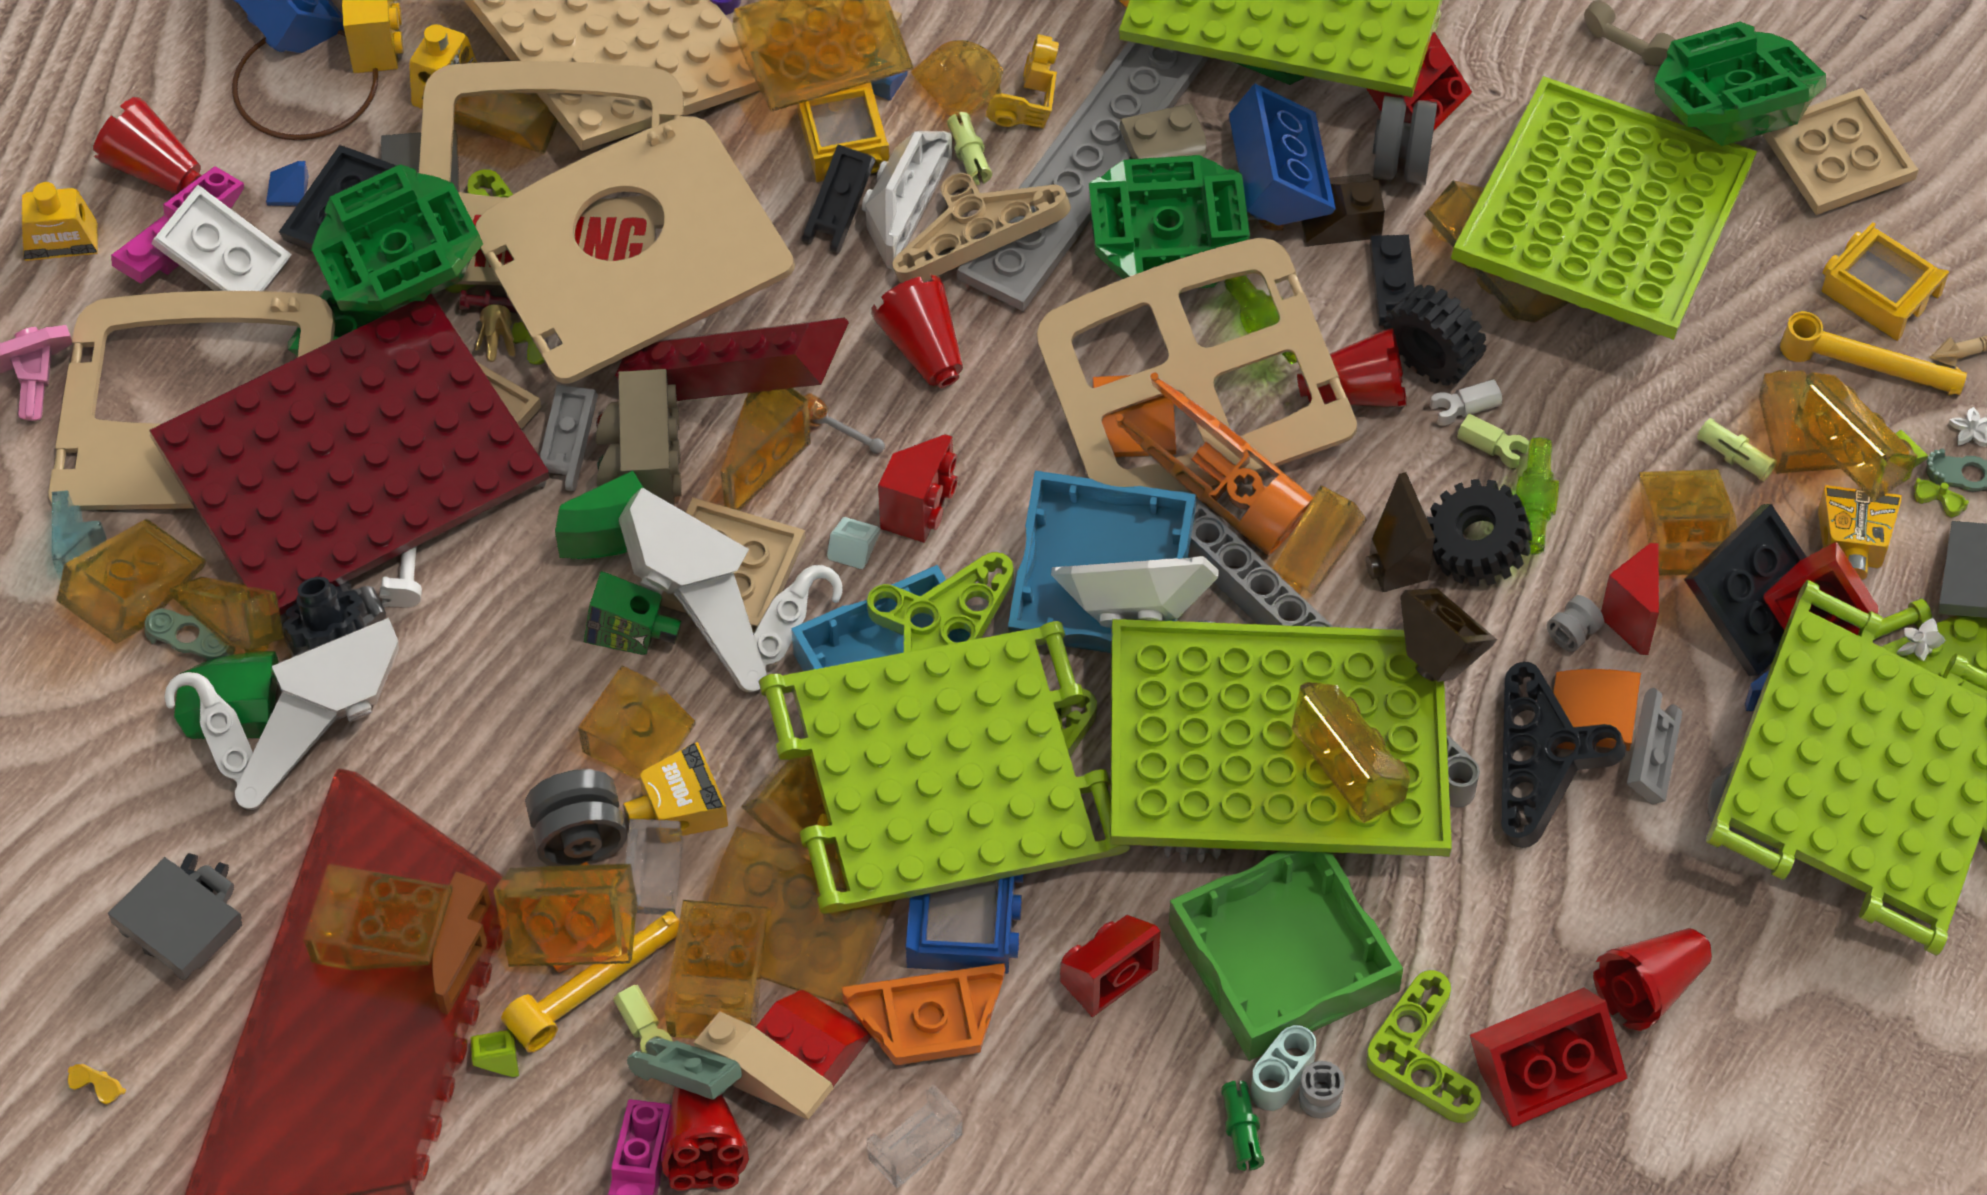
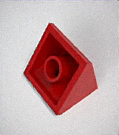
M1649 543L1609 574L1601 608L1604 622L1640 655H1649L1659 615V543Z

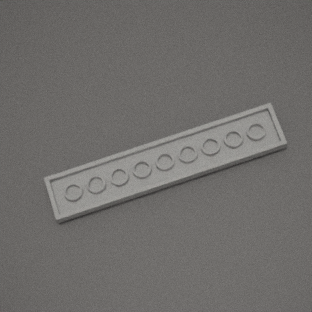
M1128 41L1018 188L1045 185L1062 186L1071 205L1068 215L1060 221L961 265L957 270V280L1024 311L1091 220L1089 182L1098 176L1102 177L1110 168L1122 160L1132 159L1119 128L1121 119L1174 107L1210 57ZM1030 206L1032 212H1036L1035 206ZM1025 216L1015 217L1008 223L1019 222ZM986 232L983 237L987 236L990 232Z

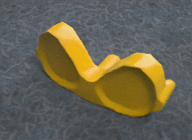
M76 1064L68 1068L69 1087L75 1090L93 1083L97 1097L103 1104L115 1102L120 1095L126 1092V1089L122 1088L120 1082L108 1076L105 1071L99 1072L85 1064Z

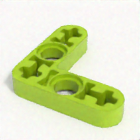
M1427 970L1415 977L1370 1042L1366 1057L1367 1066L1378 1078L1450 1121L1466 1123L1471 1121L1479 1111L1481 1092L1478 1086L1418 1050L1420 1044L1447 1007L1451 994L1449 979L1441 972ZM1432 986L1439 989L1438 995L1433 994L1427 1001L1424 1009L1420 1005L1424 989L1429 990ZM1410 1015L1419 1020L1421 1028L1416 1032L1407 1033L1398 1027L1397 1020L1402 1016ZM1388 1050L1394 1052L1393 1060L1388 1059L1385 1063L1379 1061L1380 1053L1385 1054ZM1409 1060L1410 1062L1407 1064L1404 1075L1399 1074L1400 1067H1404L1405 1061ZM1418 1070H1427L1434 1075L1436 1082L1430 1087H1420L1413 1082L1411 1075ZM1443 1082L1448 1083L1447 1090H1443L1442 1096L1438 1097L1437 1095L1440 1093ZM1462 1094L1469 1097L1467 1104L1463 1103L1460 1107L1453 1105L1454 1098H1459Z

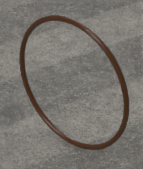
M341 29L337 32V34L346 37L344 30ZM266 37L256 43L243 56L235 70L232 82V95L236 108L251 126L273 137L289 140H307L335 133L350 125L361 116L375 96L379 74L378 69L373 68L371 91L364 104L356 113L339 125L310 134H285L265 128L255 122L245 112L238 96L240 72L249 57L266 43Z

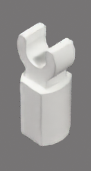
M1495 379L1456 390L1455 394L1452 395L1445 392L1434 394L1430 400L1431 410L1438 407L1447 409V411L1439 413L1437 421L1439 425L1445 426L1454 422L1459 415L1466 417L1468 414L1472 415L1501 406L1502 394Z

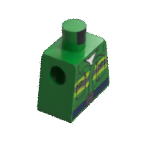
M601 571L589 604L583 642L645 655L648 653L652 638L675 644L682 621L659 614L662 603V596L659 593Z

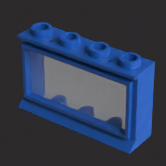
M1024 874L910 897L906 936L907 968L954 971L1004 963L1005 974H1009L1010 958H1018L1019 933L1012 932V920H1021L1022 895H1014L1015 882L1023 883Z

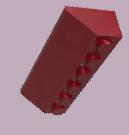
M843 317L660 340L622 358L615 377L619 380L618 372L666 369L668 385H676L677 401L822 385L849 322Z

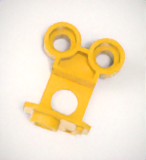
M1036 34L1032 52L1028 53L1025 62L1023 87L1045 92L1043 106L1029 103L1022 97L1003 93L993 95L986 109L985 116L990 121L1003 127L1025 124L1044 129L1052 111L1057 72L1050 71V65L1055 63L1059 42L1052 41L1050 36Z

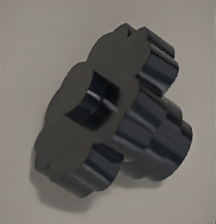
M313 577L299 585L297 589V602L286 610L287 620L283 623L287 639L292 643L293 647L307 646L309 650H312L364 628L363 618L367 615V610L363 599L358 595L357 591L343 592L340 587H335L329 583L327 578Z

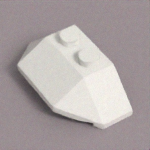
M915 131L894 149L888 162L883 161L881 163L874 189H868L864 196L862 211L866 212L867 230L886 267L894 270L892 265L894 258L907 246L952 158L951 133L945 131Z
M1204 556L1182 559L1052 567L1051 575L1101 626L1111 628L1112 619L1155 621L1178 619L1218 578L1219 570Z

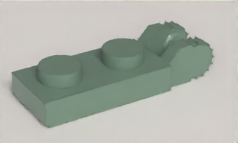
M654 1037L646 1042L645 1050L647 1053L635 1051L627 1059L628 1068L638 1078L641 1077L647 1081L653 1078L710 1099H714L724 1093L728 1087L742 1077L740 1064L735 1060L679 1041L672 1042L663 1038L659 1039V1037Z

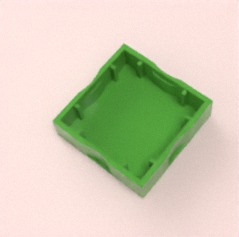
M1278 851L1267 856L1263 861L1248 870L1223 876L1170 900L1168 924L1249 1061L1263 1055L1278 1035L1287 1027L1298 1025L1306 1027L1313 1032L1400 991L1403 967L1374 920L1357 902L1349 879L1332 852Z

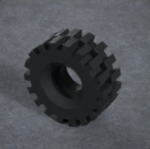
M1418 285L1414 289L1412 288L1385 318L1387 322L1384 324V330L1393 328L1399 354L1406 359L1403 362L1409 368L1414 366L1417 369L1416 373L1422 377L1425 374L1428 375L1430 382L1437 384L1441 381L1442 385L1449 386L1451 383L1454 385L1484 355L1483 353L1487 348L1483 344L1486 341V336L1484 333L1479 332L1482 328L1479 321L1471 319L1473 313L1470 309L1464 310L1460 306L1461 301L1456 297L1450 299L1448 292L1443 289L1436 292L1434 286L1427 285L1424 288L1422 285Z
M1479 479L1471 480V487L1464 488L1461 482L1454 485L1456 490L1454 494L1450 495L1447 490L1440 495L1442 505L1434 502L1430 508L1433 517L1427 516L1435 536L1433 555L1437 565L1440 564L1442 572L1446 576L1452 573L1454 581L1462 584L1466 577L1470 586H1479L1480 579H1486L1487 585L1496 584L1494 577L1501 574L1504 580L1512 576L1511 566L1519 570L1524 564L1521 554L1529 556L1531 550L1529 541H1532L1530 523L1517 494L1513 495L1511 488L1504 484L1499 490L1497 482L1489 479L1486 486H1481ZM1488 521L1494 525L1493 531L1483 539L1468 540L1463 536L1464 530L1475 522Z

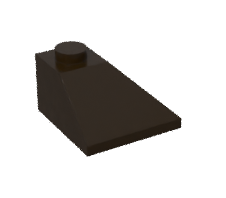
M1370 174L1329 178L1336 209L1332 214L1301 221L1306 247L1370 240L1371 236L1382 235L1385 208L1378 180Z
M1407 472L1398 474L1373 534L1370 555L1365 558L1369 576L1371 579L1377 578L1382 592L1427 581L1429 578L1435 536Z
M1437 588L1405 590L1400 596L1407 656L1417 664L1415 666L1417 672L1429 681L1454 680L1497 641L1492 634Z

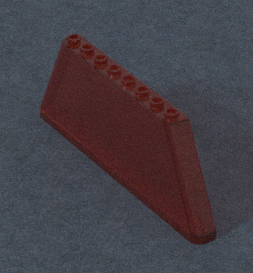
M339 768L333 776L185 1195H414L418 1181L426 1179L430 1165V1156L427 1155L431 1141L437 1142L443 1123V1118L440 1116L443 1103H449L452 1099L455 1088V1078L452 1076L456 1063L462 1064L465 1059L468 1041L465 1039L469 1025L474 1026L477 1022L480 1010V1002L477 1000L481 988H487L492 974V964L489 962L493 950L499 951L502 945L504 926L501 925L505 913L511 914L516 900V889L511 888L510 880L356 771ZM457 871L487 883L491 904L480 922L483 924L487 945L450 1013L446 1015L440 1012L435 994L432 971L433 940L438 914L445 893Z

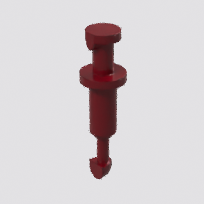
M490 289L486 290L485 296L469 295L467 290H461L460 309H469L470 306L485 308L489 305H502L508 308L511 313H517L508 297L492 295V290Z

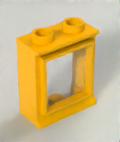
M870 76L796 89L798 116L816 182L824 181L837 145L873 156L875 163L871 173L878 172L883 161L888 162L890 159L889 144L876 104Z
M1872 222L1863 233L1857 231L1850 238L1845 251L1840 256L1834 255L1827 262L1822 272L1826 277L1821 292L1898 341L1903 335L1907 319L1912 314L1920 317L1924 312L1930 294L1937 299L1942 295L1949 271L1938 269L1876 229V224Z

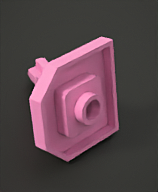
M67 325L46 327L40 330L37 327L26 328L17 332L14 335V339L0 343V373L14 369L21 384L18 407L20 419L27 421L41 419L44 388L49 385L51 356L72 345Z

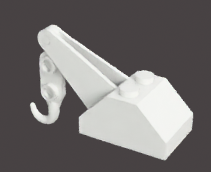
M644 488L638 490L629 499L619 517L633 572L636 576L642 578L640 584L660 595L663 592L668 594L674 593L726 667L739 689L744 692L750 693L759 690L758 681L767 675L765 667L768 664L778 662L784 657L792 642L791 628L802 624L806 617L808 590L813 581L819 578L828 580L833 586L832 601L837 603L841 598L842 582L839 575L833 569L824 565H812L804 569L797 576L794 583L771 601L753 634L734 576V572L740 567L749 550L748 548Z
M386 618L273 665L274 676L282 693L254 752L250 747L234 709L216 693L210 681L199 673L186 672L178 674L171 679L165 689L164 698L166 706L169 709L175 706L174 695L178 688L189 685L196 689L200 697L201 729L218 769L224 776L237 782L235 798L238 804L244 809L254 810L263 804L266 798L336 719L347 716L348 721L352 722L372 713L371 706L377 704L399 651L398 638L389 618Z

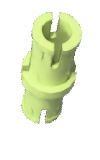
M959 112L962 120L961 125L956 114H953L947 120V125L956 143L954 147L956 156L959 160L963 161L967 174L973 178L976 185H980L977 176L978 171L983 183H986L991 179L992 171L983 154L985 150L984 143L980 137L976 136L968 113Z
M1709 418L1704 423L1697 435L1698 440L1703 441L1723 454L1726 462L1731 465L1737 463L1757 476L1761 481H1765L1770 476L1777 464L1776 459L1769 457L1749 444V438L1743 434L1735 435L1712 418Z

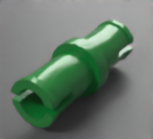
M1231 1081L1221 1087V1095L1224 1099L1228 1118L1225 1122L1226 1134L1232 1137L1237 1168L1241 1171H1246L1245 1162L1248 1161L1249 1171H1252L1264 1164V1157L1262 1156L1257 1133L1260 1129V1122L1258 1116L1253 1114L1247 1082L1239 1081L1240 1090L1237 1091L1236 1081Z

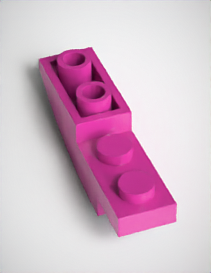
M214 166L164 203V216L111 254L112 267L140 284L158 270L168 275L179 264L151 243L197 185L201 186L231 209L242 193L244 183Z
M628 1099L611 1167L612 1181L608 1195H658L663 1170L661 1152L671 1104Z

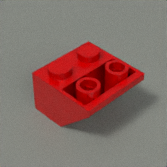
M1432 32L1412 97L1366 88L1381 112L1384 95L1404 98L1406 102L1404 122L1411 123L1413 107L1418 100L1437 102L1434 130L1472 93L1435 32Z
M944 434L892 454L878 484L880 528L882 530L925 543L931 529H938L944 509L942 505L945 498L951 499L958 483V476L954 475L957 454L953 453V436Z

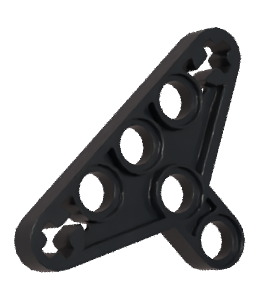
M1520 662L1510 667L1506 672L1504 682L1501 824L1509 842L1520 848L1530 847L1539 841L1578 770L1616 765L1623 759L1626 753L1623 737L1620 731L1612 725L1601 724L1573 727L1541 671L1531 662ZM1530 677L1531 680L1527 682L1526 687L1528 697H1523L1519 685L1523 684L1524 678ZM1528 710L1535 713L1534 719L1527 725L1522 726L1514 723L1515 717L1522 711ZM1612 738L1617 741L1616 746L1608 753H1598L1595 751L1596 744L1602 739ZM1564 742L1575 744V749L1569 756L1557 757L1554 755V750L1559 744ZM1530 746L1534 748V754L1528 760L1516 761L1513 759L1514 753L1520 747ZM1530 782L1534 785L1532 792L1526 797L1518 798L1512 795L1513 789L1520 783ZM1519 811H1524V815L1529 823L1525 825L1523 832H1517L1516 830L1521 825Z

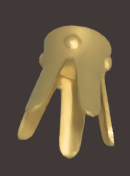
M489 305L480 313L482 328L475 350H479L485 335L487 338V359L490 362L496 360L499 335H502L508 354L515 356L514 338L510 328L512 324L510 320L511 312L502 305Z

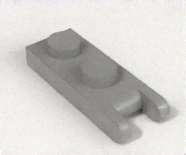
M557 385L540 458L549 470V473L567 475L565 489L575 491L598 395L594 389ZM547 480L536 486L545 487Z
M1650 688L1644 695L1627 785L1652 805L1666 801L1682 718V710L1675 704L1668 706L1665 712L1660 708L1662 693L1656 688Z

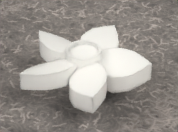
M1974 407L1968 410L1966 419H1949V424L1953 428L1961 430L1957 440L1958 446L1968 443L1973 438L1977 445L1987 447V417L1980 419V415Z
M1932 618L1924 622L1919 630L1905 628L1904 634L1910 642L1903 645L1897 653L1900 656H1906L1915 652L1918 659L1924 661L1933 649L1940 647L1946 640L1938 632L1937 623Z

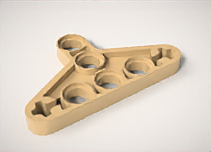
M953 174L946 178L940 187L948 209L894 258L892 262L893 269L900 283L920 276L923 282L932 279L930 275H941L1065 218L1071 209L1066 191L1059 185H1045L980 193L969 174ZM968 188L961 194L951 195L959 189ZM1030 206H1035L1036 212L1033 213ZM979 210L972 216L962 217L965 213L969 211ZM1025 216L1019 222L1008 223L1015 217ZM990 232L987 236L983 238L973 239L980 233ZM947 248H955L948 254L938 255L941 251ZM926 253H929L931 258L928 261L924 256Z

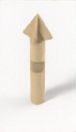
M1987 335L1955 343L1949 337L1929 358L1955 367L1958 358L1987 351Z

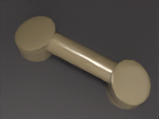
M1596 0L1591 2L1584 12L1586 25L1596 38L1604 37L1642 56V59L1650 65L1661 66L1667 57L1671 41L1676 40L1669 34L1658 33L1650 43H1647L1613 26L1612 23L1616 19L1615 12L1608 4Z

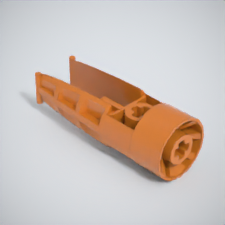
M1153 372L1150 375L1153 387L1241 460L1237 465L1233 464L1208 442H1205L1197 450L1191 460L1220 483L1214 491L1210 485L1122 414L1115 416L1118 427L1123 428L1169 474L1192 494H1196L1200 501L1210 507L1265 554H1272L1301 522L1313 505L1315 498L1237 433L1187 396L1159 379L1158 374ZM1250 457L1275 477L1267 487L1263 485L1262 479L1256 471L1245 468L1250 463ZM1248 480L1253 482L1252 490L1254 494L1249 497L1246 493L1243 497L1238 496L1237 483L1242 481L1246 484ZM1226 490L1229 500L1234 506L1247 510L1241 520H1238L1217 502Z

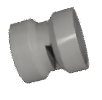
M1576 595L1566 604L1565 611L1563 613H1556L1547 621L1546 626L1551 638L1560 647L1574 652L1585 643L1587 634H1594L1603 626L1604 618L1600 609L1590 599L1582 595Z
M1317 1061L1308 1065L1303 1071L1298 1099L1300 1107L1311 1117L1328 1118L1334 1115L1340 1108L1345 1080L1338 1066L1327 1061Z

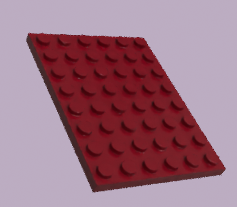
M429 294L424 301H413L149 430L152 441L265 622L284 614L288 608L297 602V589L307 579L325 577L329 580V583L337 587L549 479V470L432 294Z

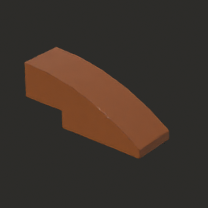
M457 871L445 893L438 914L433 940L432 971L435 994L440 1012L446 1015L450 1013L487 945L483 924L480 922L491 904L487 883Z

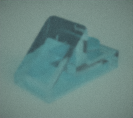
M65 490L52 492V561L59 579L68 580L106 545L107 537L100 521L82 522L80 506L73 505L69 491Z

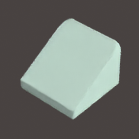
M843 517L830 534L827 558L838 563L863 569L870 558L881 528Z

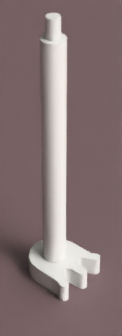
M417 546L402 553L400 579L382 577L379 597L382 598L383 607H413L420 603L422 588L421 585L414 581Z

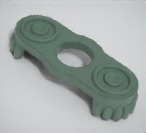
M1943 448L1934 450L1928 456L1926 462L1927 476L1934 483L1941 485L1945 482L1949 486L1961 487L1971 492L1987 490V460L1977 456H1965L1963 458L1945 456ZM1966 466H1976L1982 470L1984 478L1978 482L1969 481L1964 478L1961 470Z
M163 608L152 611L146 617L144 632L151 644H154L156 640H160L170 644L178 652H191L206 658L207 661L235 655V646L228 634L223 630L205 624L199 617L184 616ZM191 625L199 629V636L192 642L183 643L176 638L177 632L184 626Z

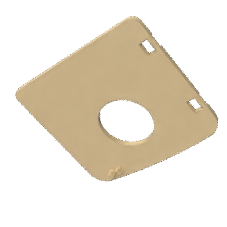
M678 117L588 155L489 208L476 223V229L483 242L480 248L488 260L533 342L539 349L553 377L563 384L580 380L790 276L795 268L791 252L717 134L705 120L697 117ZM617 192H637L652 198L661 206L664 211L662 232L647 250L632 258L619 261L596 259L586 254L575 241V229L582 213L593 202L606 195ZM508 250L514 261L502 266L496 255ZM556 333L562 345L550 350L544 339Z

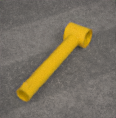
M1806 311L1794 313L1789 318L1780 342L1782 354L1794 362H1805L1814 353L1912 382L1932 386L1936 389L1947 391L1948 395H1960L1967 377V373L1962 372L1957 366L1955 369L1936 365L1932 362L1823 331L1821 320L1815 314Z
M668 911L649 924L644 930L636 933L537 1002L529 994L515 999L503 1011L501 1016L502 1022L527 1052H536L542 1049L555 1037L558 1031V1027L554 1023L556 1020L647 958L656 949L661 948L684 932L681 922L673 912Z

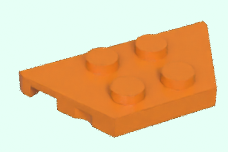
M1005 964L842 987V1000L895 1066L980 1053L1005 977Z

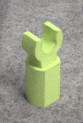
M1471 414L1467 415L1457 435V439L1492 456L1494 454L1500 456L1501 461L1506 466L1516 469L1519 465L1520 456L1511 452V450H1519L1526 454L1530 444L1525 437L1521 435L1509 436L1505 434L1504 430Z
M633 985L619 992L614 997L613 1001L635 1038L641 1039V1053H647L645 1050L646 1042L654 1037L672 1041L669 1033L657 1028L659 1020L638 985Z

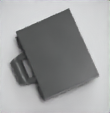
M166 857L108 912L111 923L118 928L123 936L133 939L173 970L175 976L181 980H186L192 971L197 968L200 969L243 926L241 914L229 904H226L234 890V884L209 865H204L196 872L188 875ZM201 882H204L206 885H208L211 889H213V890H214L215 892H217L218 894H217V895H214L212 892H210L208 889H206V888H205L204 886H202L200 883H201Z

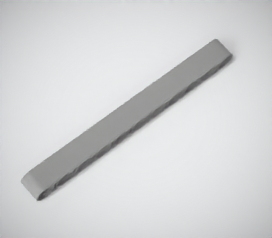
M1178 490V491H1177V492L1190 493V492H1188V491H1183V490ZM1196 497V511L1188 558L1204 556L1219 570L1218 578L1214 583L1251 619L1261 625L1333 627ZM1208 540L1212 541V543H1204L1202 541ZM1229 566H1236L1239 569H1232ZM1256 592H1264L1267 595H1259ZM1283 618H1291L1295 621H1286ZM1447 735L1450 806L1456 808L1464 807L1470 804L1475 797L1480 770L1476 761ZM1452 779H1462L1467 783H1455Z

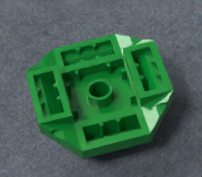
M1739 21L1671 41L1667 57L1660 66L1654 80V88L1658 98L1688 128L1697 127L1720 146H1724L1798 124L1814 97L1826 88V73L1792 41L1772 33L1756 32L1754 26Z
M1203 156L1126 159L1110 168L1102 177L1098 176L1089 182V202L1095 255L1122 279L1184 257L1250 240L1242 174L1230 168L1226 170L1216 162ZM1218 282L1199 288H1213Z
M400 164L330 196L325 209L326 216L317 231L311 249L341 311H363L382 317L413 301H424L429 294L433 295L462 281L472 257L481 248L483 242L454 183L436 176L417 173L416 169Z

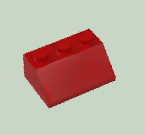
M1585 987L1469 1035L1480 1074L1511 1127L1628 1079L1607 1003Z

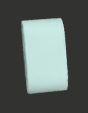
M1298 1025L1285 1028L1256 1063L1252 1074L1251 1098L1259 1108L1268 1111L1280 1109L1299 1088L1303 1071L1315 1059L1316 1038L1308 1028ZM1298 1048L1305 1054L1302 1056H1292L1287 1050ZM1265 1080H1275L1280 1084V1086L1277 1088H1268L1264 1086L1261 1082Z

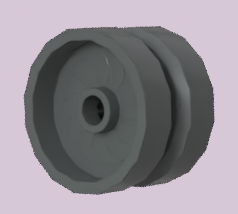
M1384 95L1381 119H1377L1372 152V154H1376L1373 171L1374 178L1392 181L1397 174L1399 158L1406 159L1404 170L1406 183L1426 185L1437 102L1418 100L1413 107L1411 123L1404 122L1406 112L1404 98Z
M586 769L556 774L533 787L525 799L530 825L534 829L532 833L538 859L548 866L578 868L584 862H588L590 865L611 857L620 850L628 838L622 811L618 809L619 800L614 779L605 772Z

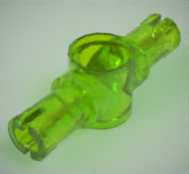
M1246 275L1224 281L1225 288L1240 304V319L1247 334L1275 325L1280 321L1271 295H1267L1263 290H1258ZM1292 352L1281 353L1289 364L1297 362Z
M1543 437L1532 438L1529 441L1527 469L1523 471L1522 476H1518L1516 494L1521 499L1522 505L1525 508L1532 532V541H1529L1531 547L1529 554H1541L1544 552L1547 522L1550 521L1551 515L1556 514L1559 480L1554 479V473L1551 471L1552 441Z

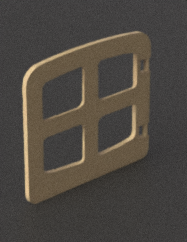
M1253 238L1151 268L1061 305L1048 312L1039 324L1037 337L1041 354L1088 478L1097 482L1118 487L1143 486L1170 491L1183 490L1190 492L1159 463L1132 469L1120 467L1102 424L1103 418L1109 414L1163 396L1152 385L1150 375L1153 372L1158 374L1159 379L1187 396L1230 428L1214 388L1216 378L1222 374L1281 353L1292 352L1296 357L1311 394V403L1283 419L1240 437L1277 467L1345 443L1356 434L1357 422L1342 388L1309 302L1300 285L1291 258L1285 248L1274 240ZM1255 273L1262 276L1280 321L1275 325L1213 347L1205 348L1198 345L1180 302L1179 294ZM1288 280L1294 296L1282 300L1276 283ZM1148 305L1152 309L1168 350L1169 356L1167 361L1162 365L1097 388L1088 386L1072 345L1073 339L1101 323ZM1331 384L1337 400L1324 405L1318 387ZM1196 423L1204 444L1208 442L1233 464L1237 465L1241 459ZM1196 452L1176 457L1213 489L1220 485L1219 482L1191 460ZM1251 457L1250 463L1245 467L1257 473L1266 471Z

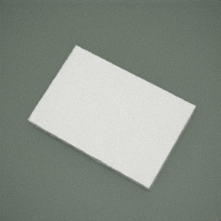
M199 185L195 187L151 243L214 291H264L292 255Z

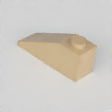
M720 1011L694 1041L695 1047L735 1060L740 1064L742 1077L731 1086L809 1120L834 1089L830 1081L757 1028Z

